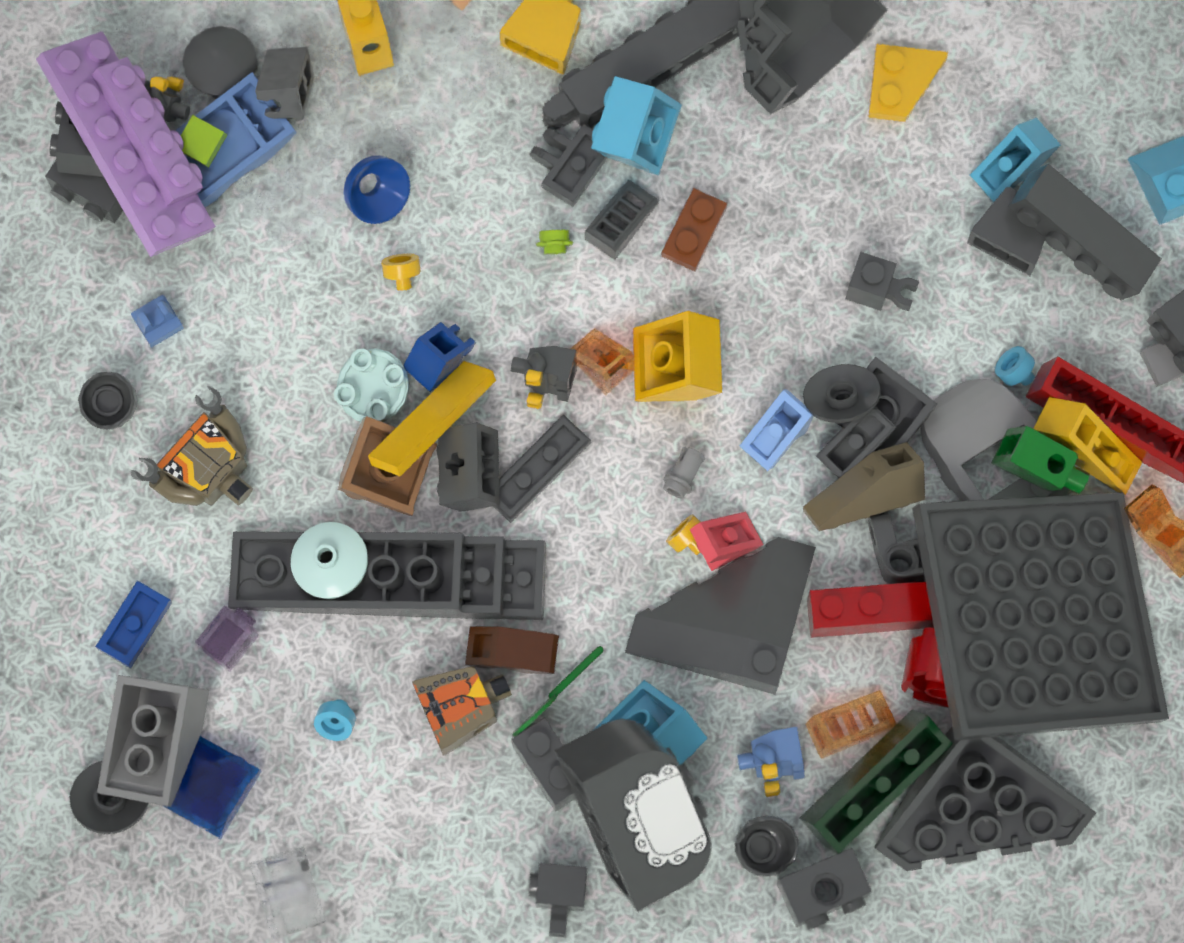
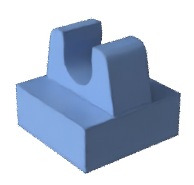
M164 295L157 297L130 313L151 348L184 329Z

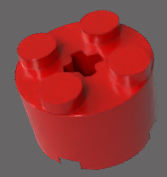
M924 628L921 636L914 637L910 641L901 689L904 692L908 688L914 690L912 698L918 701L949 708L934 628Z

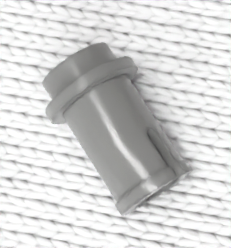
M683 447L670 475H665L663 478L665 482L664 490L677 498H684L686 494H690L692 491L690 485L700 465L704 462L705 456L693 448Z

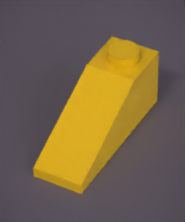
M1049 397L1033 428L1078 454L1076 466L1090 473V475L1116 492H1123L1124 495L1127 494L1142 462L1086 404Z

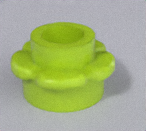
M569 230L539 231V242L536 243L537 247H543L544 254L546 255L566 254V246L573 245V241H570Z

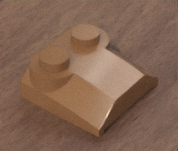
M366 416L362 419L353 438L340 475L338 490L344 492L352 499L366 500L412 516L415 501L437 443H433L401 476L371 466L368 455L396 427Z

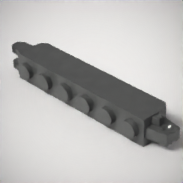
M688 0L684 8L675 13L669 11L656 20L655 25L644 32L638 30L625 39L624 44L615 50H604L594 58L592 64L584 69L576 68L571 70L562 78V82L559 83V93L553 96L550 101L547 100V103H544L542 107L544 126L556 131L560 127H565L576 120L579 126L585 124L591 128L600 122L605 107L604 96L607 89L612 86L615 76L658 87L739 37L737 20L741 19L739 0Z

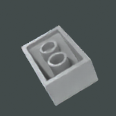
M118 675L97 793L171 807L203 729L209 690Z

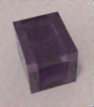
M224 605L195 643L202 652L231 672L259 637L256 629L253 627L256 621L242 609L237 608L233 612Z

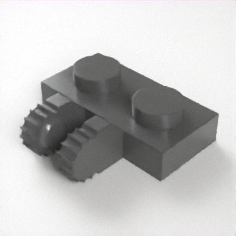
M585 124L582 125L572 140L550 128H547L543 133V138L550 145L563 151L559 159L537 146H534L529 153L532 159L550 170L542 181V188L574 207L608 159V157L591 149L593 129Z

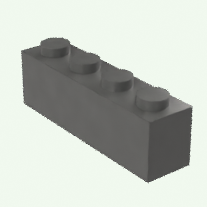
M1050 164L1031 171L1008 205L1017 214V218L1021 223L1037 230L1045 237V241L1050 247L1057 251H1062L1074 261V266L1079 271L1091 275L1102 284V289L1114 298L1123 300L1139 294L1162 259Z

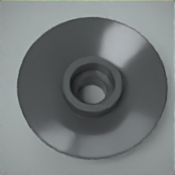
M852 364L834 365L819 371L809 379L803 391V400L811 414L820 420L832 423L850 422L865 416L877 405L881 395L880 383L877 377L864 367Z
M99 761L84 769L75 779L70 791V807L74 817L84 828L99 834H115L134 826L145 814L149 803L97 793L102 761ZM110 798L119 800L114 806H105L106 801Z

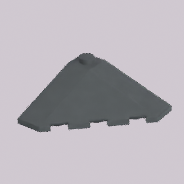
M777 537L766 543L765 546L767 548L747 559L743 556L718 570L719 574L699 585L695 582L671 595V600L652 611L648 608L635 615L625 653L776 695L816 547Z
M951 727L945 736L952 742V745L916 779L874 847L904 870L911 871L922 869L921 861L945 857L947 865L977 860L976 852L1000 848L1001 855L1003 856L1032 851L1031 843L1054 839L1057 847L1071 845L1092 820L1096 812L1000 737L955 740L953 728Z

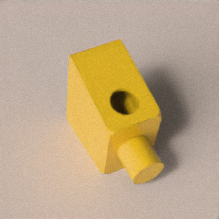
M337 0L339 15L358 76L394 66L388 34L377 0ZM371 43H375L378 46L372 51L362 50Z
M523 0L499 32L500 46L564 75L581 25V8L572 4L573 0Z

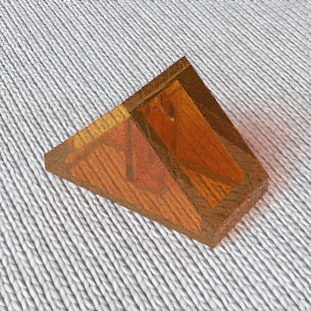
M595 328L571 348L576 350L578 367L605 396L634 372L633 353Z

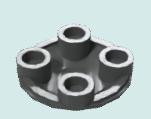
M224 26L207 28L195 35L185 48L182 61L185 76L192 86L205 94L212 95L215 99L219 98L253 72L255 74L258 68L255 47L249 38L235 28Z

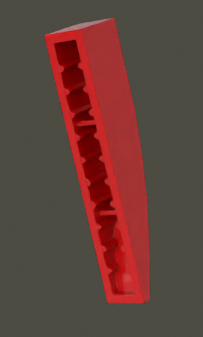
M1058 356L1042 364L1026 398L1043 408L1049 397L1086 404L1142 463L1184 483L1183 430Z
M926 582L810 590L808 594L807 607L811 638L934 628Z

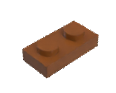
M693 188L661 252V257L695 272L725 213L728 203Z

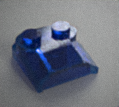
M199 736L172 806L163 807L221 840L262 771L242 757L234 755Z

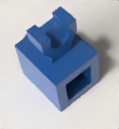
M440 322L421 335L415 342L403 365L405 370L429 392L437 388L459 366L463 357L470 353L476 343L472 338L463 342L457 337L460 327L456 324L447 328Z

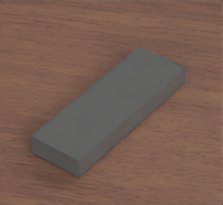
M563 414L499 478L500 505L493 507L512 523L591 444V440Z

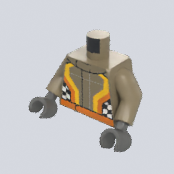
M207 386L213 393V400L209 404H204L202 399L196 395L195 401L201 408L210 411L209 416L203 412L157 464L150 458H139L141 462L147 465L148 471L142 476L139 472L131 470V476L138 481H149V486L172 503L198 506L205 502L212 506L225 494L239 506L250 496L253 490L249 484L239 477L247 468L244 459L247 451L246 443L239 423L225 405H220L222 401L220 393L213 387Z

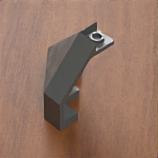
M739 0L741 19L737 20L740 50L745 53L746 72L743 73L744 88L769 114L795 103L872 34L871 30L888 9L879 0Z

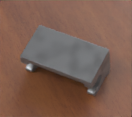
M308 47L267 49L255 90L257 100L263 101L277 100L281 106L279 108H266L265 116L273 119L295 118L296 121L304 119L314 81Z

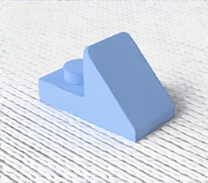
M784 389L743 440L740 447L764 469L769 471L777 464L793 442L807 432L814 416L800 400L787 389Z

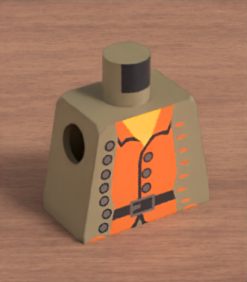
M474 666L412 681L443 756L495 724L497 719L491 704L512 696L503 674L481 682Z

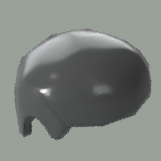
M99 372L82 385L78 402L81 414L92 426L109 430L123 426L133 417L137 407V396L131 382L121 374Z
M760 816L748 821L736 835L735 854L741 866L753 875L775 876L795 862L799 840L793 827L781 818Z

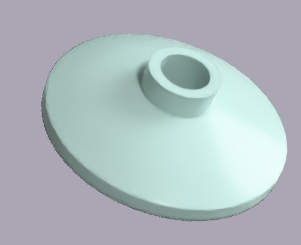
M337 522L320 523L306 530L296 541L291 554V570L298 585L308 594L322 599L339 598L353 591L364 578L368 566V552L363 539L351 527ZM325 551H331L333 553L331 561L321 563V554Z

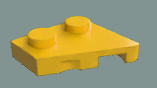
M876 44L868 118L905 122L919 99L929 88L940 68L946 63L948 52Z

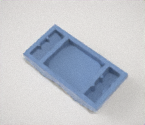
M253 72L195 115L227 134L225 141L209 168L185 155L188 162L196 164L202 173L201 184L203 188L197 195L204 207L215 202L242 176L268 162L297 133L287 118L273 119L264 115L266 108L279 107L274 100H257L255 90L258 79ZM189 120L175 131L181 135Z

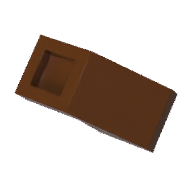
M470 626L465 665L477 668H506L527 674H554L559 635L498 626Z

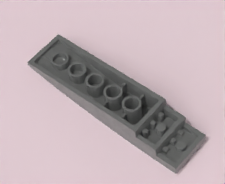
M233 531L229 609L316 614L543 620L546 542L544 540H505L504 537L464 536L463 533L357 532L363 539L368 552V566L364 578L350 593L335 599H322L304 591L296 582L291 570L293 547L304 532ZM331 551L323 552L320 556L321 563L330 562L333 553Z

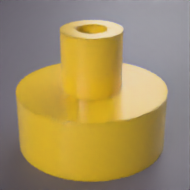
M396 254L386 257L381 261L383 277L395 280L396 288L399 291L411 289L410 278L421 273L419 256L416 254Z
M693 514L688 516L672 531L666 542L677 553L688 547L695 555H698L700 551L690 529L700 521Z

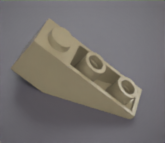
M908 442L872 452L805 504L803 512L820 532L925 500L924 461Z

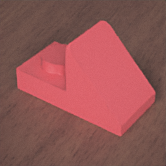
M746 511L702 521L690 529L697 548L704 556L711 571L764 545Z

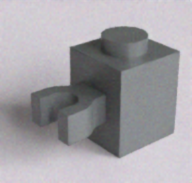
M860 252L845 299L881 311L886 298L891 300L898 308L909 311L913 300L902 297L900 291L909 289L916 292L919 281L912 278H893L897 263Z
M539 863L538 873H530L529 897H536V907L551 909L549 936L565 938L568 910L584 911L587 867Z

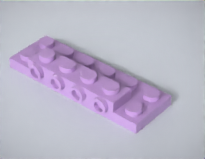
M103 31L44 51L36 59L150 257L203 236L216 227L197 195L203 188L201 184L202 173L196 164L188 162L182 152L183 140L180 134L175 130L170 131L163 119L164 107L157 98H151L146 90L143 70L138 65H132L128 57L119 60Z

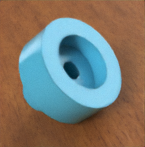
M1022 346L1013 347L999 358L995 366V374L1008 386L1019 383L1027 386L1035 378V375L1031 372L1034 368L1035 360Z
M344 700L328 701L318 708L314 719V727L322 737L332 741H342L351 735L356 716Z

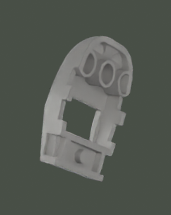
M973 379L956 385L936 398L934 401L938 403L931 412L929 418L920 426L923 444L930 458L934 459L941 473L940 478L947 488L952 490L961 501L984 500L962 468V465L1001 441L1007 429L1029 426L1033 429L1037 422L1025 406L1005 386L988 379ZM1020 478L988 500L1065 496L1073 491L1066 487H1063L1062 490L1047 491Z

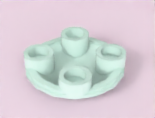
M377 348L357 349L340 370L334 397L336 402L342 405L344 411L356 421L361 422L364 417L368 416L380 422H385L395 416L406 401L409 390L408 374L401 360L389 351Z

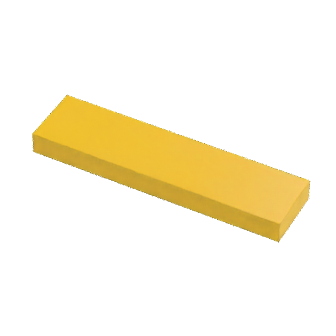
M463 361L368 455L371 466L401 476L496 381L494 372Z

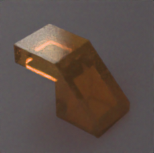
M1151 484L1130 502L1124 510L1137 534L1181 578L1184 575V521L1175 516L1162 489Z

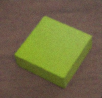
M192 115L180 135L183 140L182 152L184 155L209 168L225 141L227 134Z

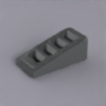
M628 179L586 229L585 240L616 260L658 205L659 200ZM629 193L646 203L642 209L626 199ZM623 205L635 213L636 216L632 219L620 211L618 207ZM613 215L627 224L626 228L623 229L611 221V216ZM606 226L619 236L614 239L603 232L602 228Z

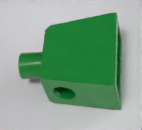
M1029 426L1007 429L991 464L1047 491L1062 490L1063 487H1066L1080 494L1090 476V473L1074 466L1078 459L1076 452Z

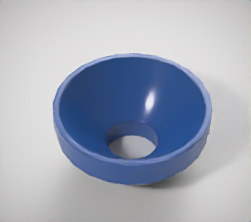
M381 155L364 158L351 169L346 178L343 192L344 200L348 209L363 222L370 224L387 222L403 209L410 194L409 176L405 168L392 158ZM368 174H374L376 176L375 187L370 192L362 193L360 191L361 180Z

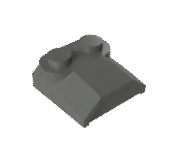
M875 357L866 369L870 370L880 383L881 395L876 407L897 426L896 430L878 449L882 450L909 442L920 426L929 418L938 403L894 369ZM848 422L836 424L843 428Z

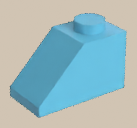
M1037 118L1016 125L970 176L994 202L1006 187L1015 188L1027 178L1031 171L1041 167L1061 144Z

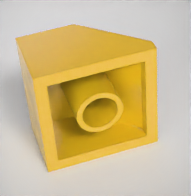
M685 311L633 328L635 401H692L722 393L720 319L692 311Z

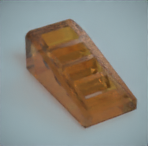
M881 690L813 715L805 725L820 758L823 759L886 732L897 723ZM872 705L879 724H873L865 706ZM857 711L864 726L863 730H859L851 712ZM840 717H842L850 734L848 736H844L837 721ZM826 723H827V725H828V727H829V729H830V731H831V733H832V736H833V738H834L835 741H833V739H832V737H831V735H830V733H829V730H828V728H827V726H826Z

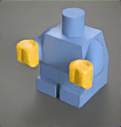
M797 727L773 730L751 741L753 752L737 755L740 770L755 768L757 778L767 780V782H764L766 797L780 794L778 778L782 776L793 775L794 780L805 778Z

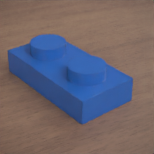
M136 581L95 647L131 669L171 606V600L143 583Z

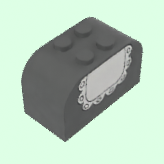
M629 719L613 720L554 750L610 879L637 912L690 884L703 872L711 854V840L703 819L708 817V814L697 795L693 797L690 787L695 785L686 765L684 763L679 764L669 747L665 749L645 726Z

